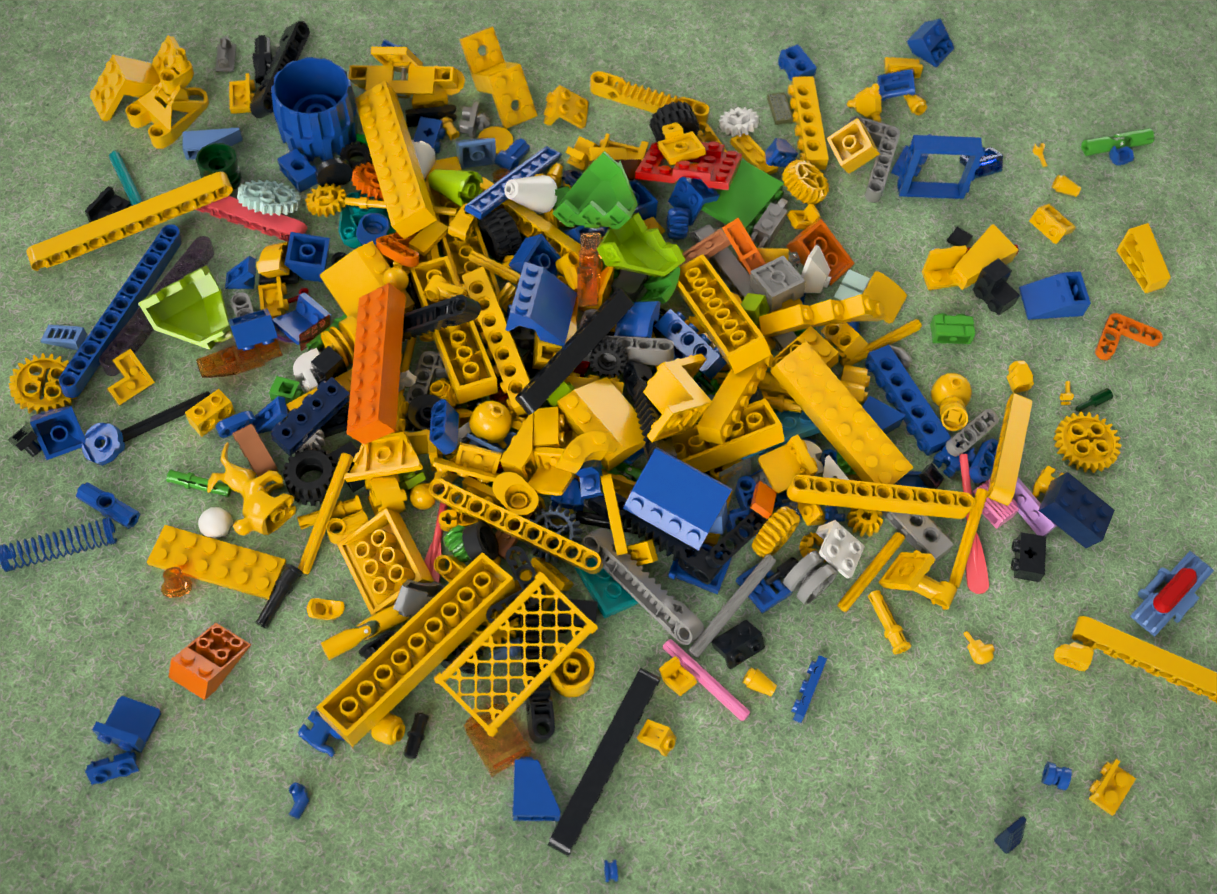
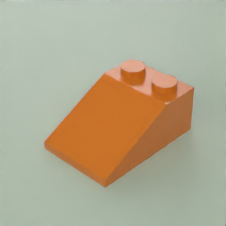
M822 219L807 226L786 245L795 259L804 266L814 246L818 245L831 269L829 277H831L830 286L855 264Z

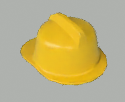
M503 472L495 478L492 486L493 493L508 511L522 516L530 514L537 508L539 502L538 494L517 473Z

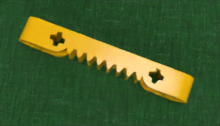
M596 71L591 75L590 91L594 95L652 113L657 112L659 108L664 107L666 104L682 101V103L686 102L691 106L698 122H708L710 108L704 102L687 97L678 98L676 95L672 98L669 93L665 96L664 92L659 94L656 89L652 92L649 87L645 90L643 85L640 88L636 83L632 86L630 81L626 83L623 78L602 71Z

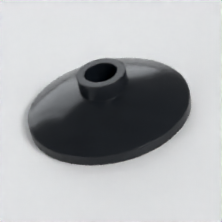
M424 394L414 398L408 407V418L411 424L420 431L424 429L430 430L431 418H426L424 415L428 414L431 416L432 407L441 398L431 394Z

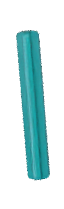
M112 151L109 154L110 161L131 205L143 202L120 153Z

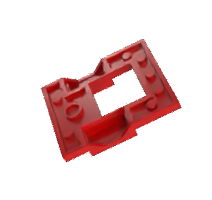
M658 142L652 143L635 172V179L674 183L681 177L701 179L708 188L729 190L741 164L742 154L736 151L724 152L725 145L719 142H701L705 148L706 155L700 156L697 159L676 162L674 168H671L670 166H662L666 159L658 148Z

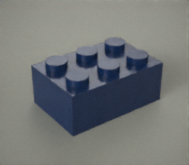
M1066 472L1050 482L1038 511L1086 549L1103 541L1115 510L1070 473Z

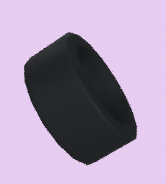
M479 521L464 528L462 534L463 544L472 561L482 552L491 560H495L498 557V541L492 528L487 523Z

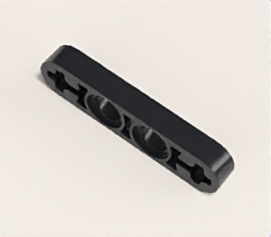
M752 511L706 553L707 564L712 568L721 567L759 532L767 522V519L756 511ZM757 518L759 521L752 527L750 523ZM739 528H744L747 531L748 535L746 538L740 535ZM726 540L733 542L734 550L726 546ZM721 551L723 555L716 561L714 557Z

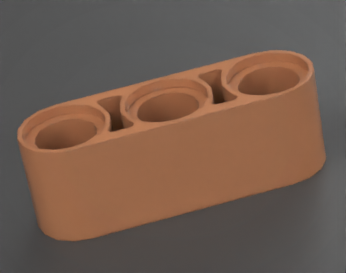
M252 424L232 433L257 477L262 476L268 470L278 472L272 457Z

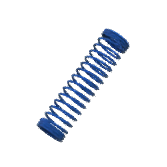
M110 517L102 519L107 544L101 536L100 526L96 520V528L102 543L105 546L116 544L117 539L115 538L114 540L113 537L115 527ZM89 522L90 534L94 541L93 548L87 540L85 527L81 524L82 533L87 543L86 549L81 545L78 529L74 526V532L80 546L78 551L74 547L70 529L67 528V534L73 548L71 553L66 547L63 530L60 529V537L66 550L64 555L59 549L58 538L53 531L54 543L59 552L57 557L51 549V540L46 533V542L52 554L50 559L44 552L43 539L38 535L39 545L45 556L43 561L37 554L38 550L35 539L31 537V544L37 557L36 562L32 560L28 541L24 538L25 550L30 559L29 564H26L23 559L22 546L18 540L16 545L22 565L19 566L15 559L16 552L11 542L9 543V548L6 544L0 545V564L5 572L15 570L16 567L22 568L24 564L29 567L31 562L36 565L38 560L43 563L45 558L51 561L52 556L58 559L59 555L65 557L67 553L72 555L74 551L80 553L81 549L86 552L88 547L93 550L95 545L100 548L102 543L100 542V546L97 544L92 525ZM13 558L15 562L14 568L13 565L9 564V559Z

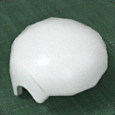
M211 507L205 510L198 521L201 534L213 539L226 536L233 525L231 514L220 507Z

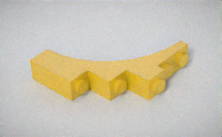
M860 294L840 301L830 299L810 306L799 304L759 316L758 318L762 335L774 337L807 329L810 326L818 327L857 321L878 322L884 320V308L880 301L872 300L870 296Z

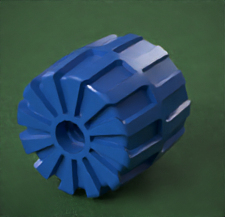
M306 57L286 64V67L277 72L274 77V85L271 87L273 110L283 144L287 142L290 152L297 148L311 162L314 161V157H320L322 161L333 159L334 153L340 155L341 149L345 148L346 144L349 145L351 142H356V134H358L356 99L347 72L341 66L334 64L329 59Z

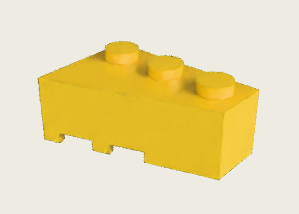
M1149 223L1130 228L1116 251L1145 294L1165 288L1171 276Z

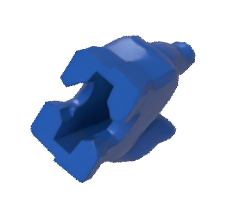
M946 446L933 457V463L938 468L942 466V463L947 465L943 473L948 478L961 470L959 456L950 455ZM971 448L963 453L968 455L969 467H971L976 457L974 453L975 448Z
M313 710L308 716V720L314 726L309 730L303 724L298 731L299 737L307 741L316 750L328 753L330 757H333L335 750L331 746L325 745L329 735L331 734L334 738L342 741L345 740L322 719L319 712Z

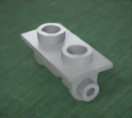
M223 36L220 39V44H218L216 72H234L236 44H231V40L227 36Z

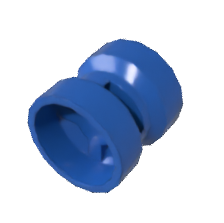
M1048 761L1043 770L1042 783L1049 786L1053 784L1058 789L1066 791L1071 781L1072 769L1067 767L1060 768L1055 763Z

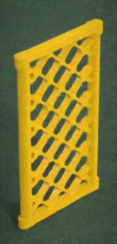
M540 571L534 576L535 580L442 673L439 672L434 677L435 682L443 687L492 738L498 733L497 729L590 633L594 634L598 629L597 624L589 620ZM544 583L555 594L542 595L540 586ZM530 596L539 599L538 611H526L524 603ZM543 598H554L555 610L542 611L541 600ZM560 598L571 610L559 611L557 609V600ZM514 613L523 615V627L511 628L508 619ZM527 614L539 615L540 624L538 627H526L525 617ZM543 614L555 615L556 624L554 627H543L541 625ZM559 614H570L571 626L559 627L557 616ZM574 614L586 623L583 629L574 626ZM498 629L507 631L506 644H495L493 642L492 635ZM538 630L540 632L539 643H526V631ZM554 630L556 632V641L554 643H543L542 631ZM559 630H571L573 639L567 645L558 642ZM510 631H523V643L511 644L509 642ZM482 645L491 648L490 660L480 661L477 659L476 651ZM538 646L540 648L539 659L527 660L526 647ZM543 646H554L556 648L557 655L551 661L542 658ZM495 647H507V659L494 660L493 649ZM510 647H523V659L511 660L509 658ZM466 661L475 664V675L473 677L461 676L459 668ZM538 662L541 672L535 678L527 676L526 663ZM479 663L491 664V675L489 677H479L477 675V665ZM495 663H506L507 675L502 677L494 676L493 665ZM511 663H523L524 674L522 676H510L509 666ZM449 678L459 681L458 693H455L445 683ZM473 679L475 681L474 693H461V681ZM479 679L491 680L490 693L477 692V681ZM495 679H506L507 692L495 693L493 691V681ZM511 679H523L525 688L519 694L510 692ZM506 695L509 705L503 711L494 709V696ZM462 696L475 697V708L473 710L461 699ZM490 696L491 708L479 710L477 708V697ZM479 712H490L493 721L487 725L477 714Z

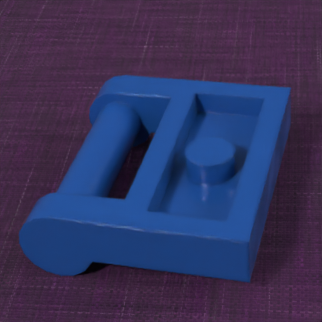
M913 69L877 76L881 101L908 94L911 96L916 95Z
M758 564L737 577L736 583L741 586ZM770 569L765 576L769 578L774 572ZM779 578L772 583L779 593L776 594L769 585L765 584V580L762 579L748 596L762 614L793 593L785 587Z

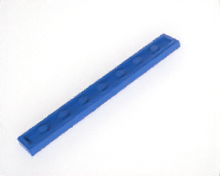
M548 146L544 147L466 204L464 211L482 219L508 199L504 189L509 180L532 177L543 173L555 164L562 154Z

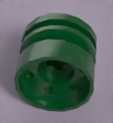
M213 143L200 149L196 156L200 177L203 178L216 172H224L227 174L233 190H235L240 185L242 179L235 150L230 145L224 143Z

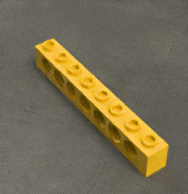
M480 267L462 275L464 283L461 286L467 289V295L469 294L471 299L480 303L481 311L475 322L478 328L482 327L483 332L480 335L483 342L489 345V348L486 350L490 359L495 360L496 365L493 368L497 377L501 376L502 382H500L504 394L508 393L509 399L506 400L511 411L515 410L517 415L521 416L526 412L515 400V397L519 394H515L518 389H523L531 380L511 331L505 330L507 321L485 268ZM515 372L513 376H509L510 373Z

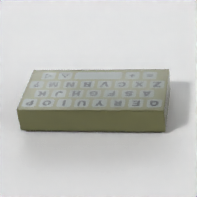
M785 92L767 94L768 104L775 125L793 123Z

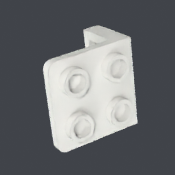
M836 520L819 526L816 534L824 540L819 551L820 556L845 578L852 577L865 546Z

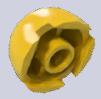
M946 373L940 376L931 389V398L938 406L948 397H958L967 406L972 395L971 385L968 380L957 373Z
M486 401L475 408L471 414L469 426L477 438L486 439L488 443H499L509 433L512 426V417L505 405L497 401Z

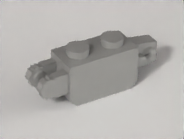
M781 198L777 205L770 203L755 225L751 239L754 243L755 241L760 243L758 248L769 247L784 225L788 211L786 210L787 200Z

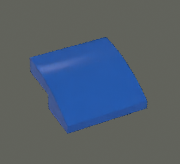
M634 302V305L616 324L614 336L651 338L653 322H657L659 319L661 302Z

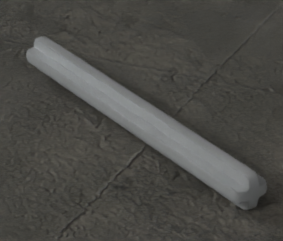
M767 554L698 637L689 649L693 656L698 658L770 571L776 563V559L773 556Z

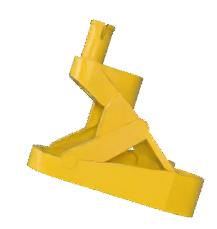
M177 48V51H173L176 63L160 73V83L156 84L150 92L126 108V115L132 127L142 128L150 122L154 123L148 129V134L153 147L157 149H164L174 143L209 105L208 95L205 90L198 87L187 88V85L194 76L192 63L187 60L186 51L183 48ZM200 95L204 99L203 102L189 100L188 96ZM172 110L188 113L171 127Z

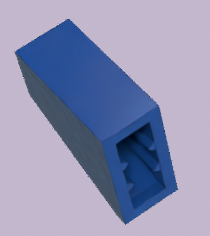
M870 395L862 406L885 434L900 427L905 414Z
M528 756L520 757V760L515 759L513 821H559L560 809L539 761L533 760V757Z

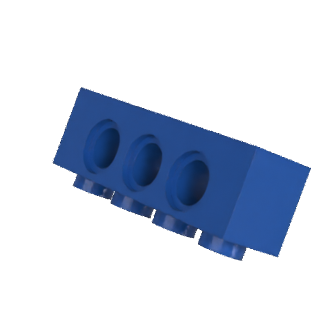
M669 309L654 326L667 339L671 340L674 346L686 357L698 354L703 355L707 352L704 356L707 360L699 370L711 380L727 362L722 358L723 356L717 347L713 349L709 346L712 342L704 334L700 337L697 334L699 330L692 323L689 325L685 323L687 319L679 311L675 313Z

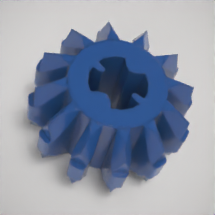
M681 207L671 208L668 211L666 222L667 235L669 239H685L689 226L688 212Z

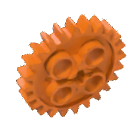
M366 162V165L360 163V166H356L353 169L351 179L353 186H356V190H361V194L367 193L368 198L373 196L375 200L381 199L384 201L374 164Z

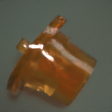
M171 567L164 571V583L161 585V592L164 596L171 598L181 597L192 590L191 579L183 575L179 567Z

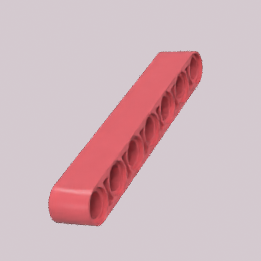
M230 196L195 209L203 213L208 212L211 216L220 219L221 217L228 219V222L237 225L238 223L245 225L244 227L254 231L255 229L262 231L261 233L269 236L274 235L286 242H289L291 232L305 234L308 229L302 221L282 214L279 216L273 213L271 216L269 213L255 212V209L248 210V206L243 207L238 199Z

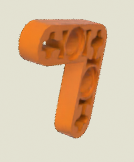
M420 231L406 239H403L398 233L379 237L376 239V247L380 253L403 266H418L419 253L408 247L409 242Z
M1113 313L1105 323L1095 349V354L1101 360L1111 359L1121 335L1151 347L1158 346L1163 339V335L1153 327L1121 314ZM1114 320L1118 321V325L1116 326V328H1112L1114 325ZM1129 328H1136L1139 333H1132ZM1106 334L1113 335L1115 340L1107 339ZM1105 345L1109 346L1107 353H1103Z

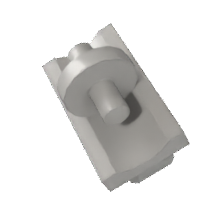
M473 102L472 107H463L462 118L469 119V121L460 120L459 130L460 133H469V138H475L477 127L479 130H483V128H487L490 125V119L486 116V113H481L480 115L478 111L479 102Z

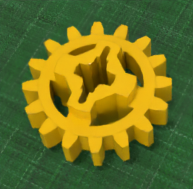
M326 183L324 187L318 185L317 189H311L312 193H307L308 198L305 199L309 212L311 211L312 215L317 214L318 217L322 215L328 217L329 214L334 216L336 211L341 212V207H346L345 198L347 196L345 190L340 185L336 187L333 183L331 186H328Z

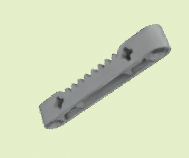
M598 528L583 538V546L595 551L601 557L603 569L679 643L689 645L703 633L704 625L701 620L682 602L673 600L674 596H667L668 591L661 590L662 585L655 584L656 579L649 578V572L642 571L643 566H636L637 561L630 560V554L617 556L613 535L608 530Z

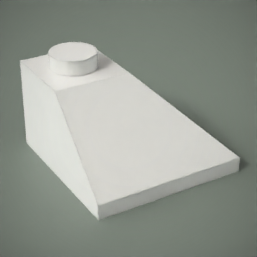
M815 245L809 254L801 274L805 280L804 293H821L824 287L828 288L831 277H829L831 269L818 245Z

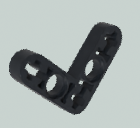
M519 546L509 548L505 557L522 590L488 608L486 617L490 624L495 620L493 618L494 612L502 613L505 610L503 607L505 605L508 607L535 580L534 576L537 573L525 551ZM514 553L520 555L519 559L522 563L520 567L513 559ZM525 570L532 572V577L528 581L520 579L521 573ZM542 584L540 586V589L542 591L541 594L547 595L546 590ZM531 597L528 599L530 604L524 603L526 611H530L539 606V599ZM543 598L541 600V604H543L547 598ZM514 613L508 621L510 622L518 618L521 614Z

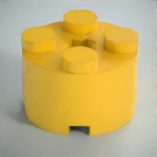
M398 474L365 479L366 490L370 489L368 500L375 516L386 508L398 513L406 510L404 501H407L405 490L399 487L398 483L400 480Z
M576 648L549 676L553 689L566 698L578 697L586 693L592 686L594 679V660L588 651L583 648Z

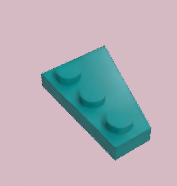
M593 558L587 562L588 567H595L597 565ZM574 566L592 599L598 602L597 607L604 619L638 604L603 568L597 574H590Z

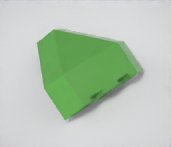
M604 151L596 160L594 159L564 195L552 214L568 227L583 225L585 228L611 227V229H620L632 217L638 205L621 161L617 163Z

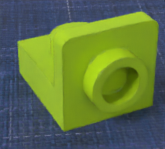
M411 471L398 474L400 480L398 483L399 487L404 490H409L426 480L423 472L415 473Z

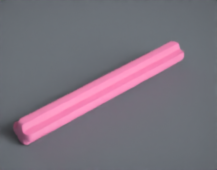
M672 639L664 643L663 650L672 658L674 656L679 658L681 666L691 673L702 686L740 721H744L749 716L750 711Z

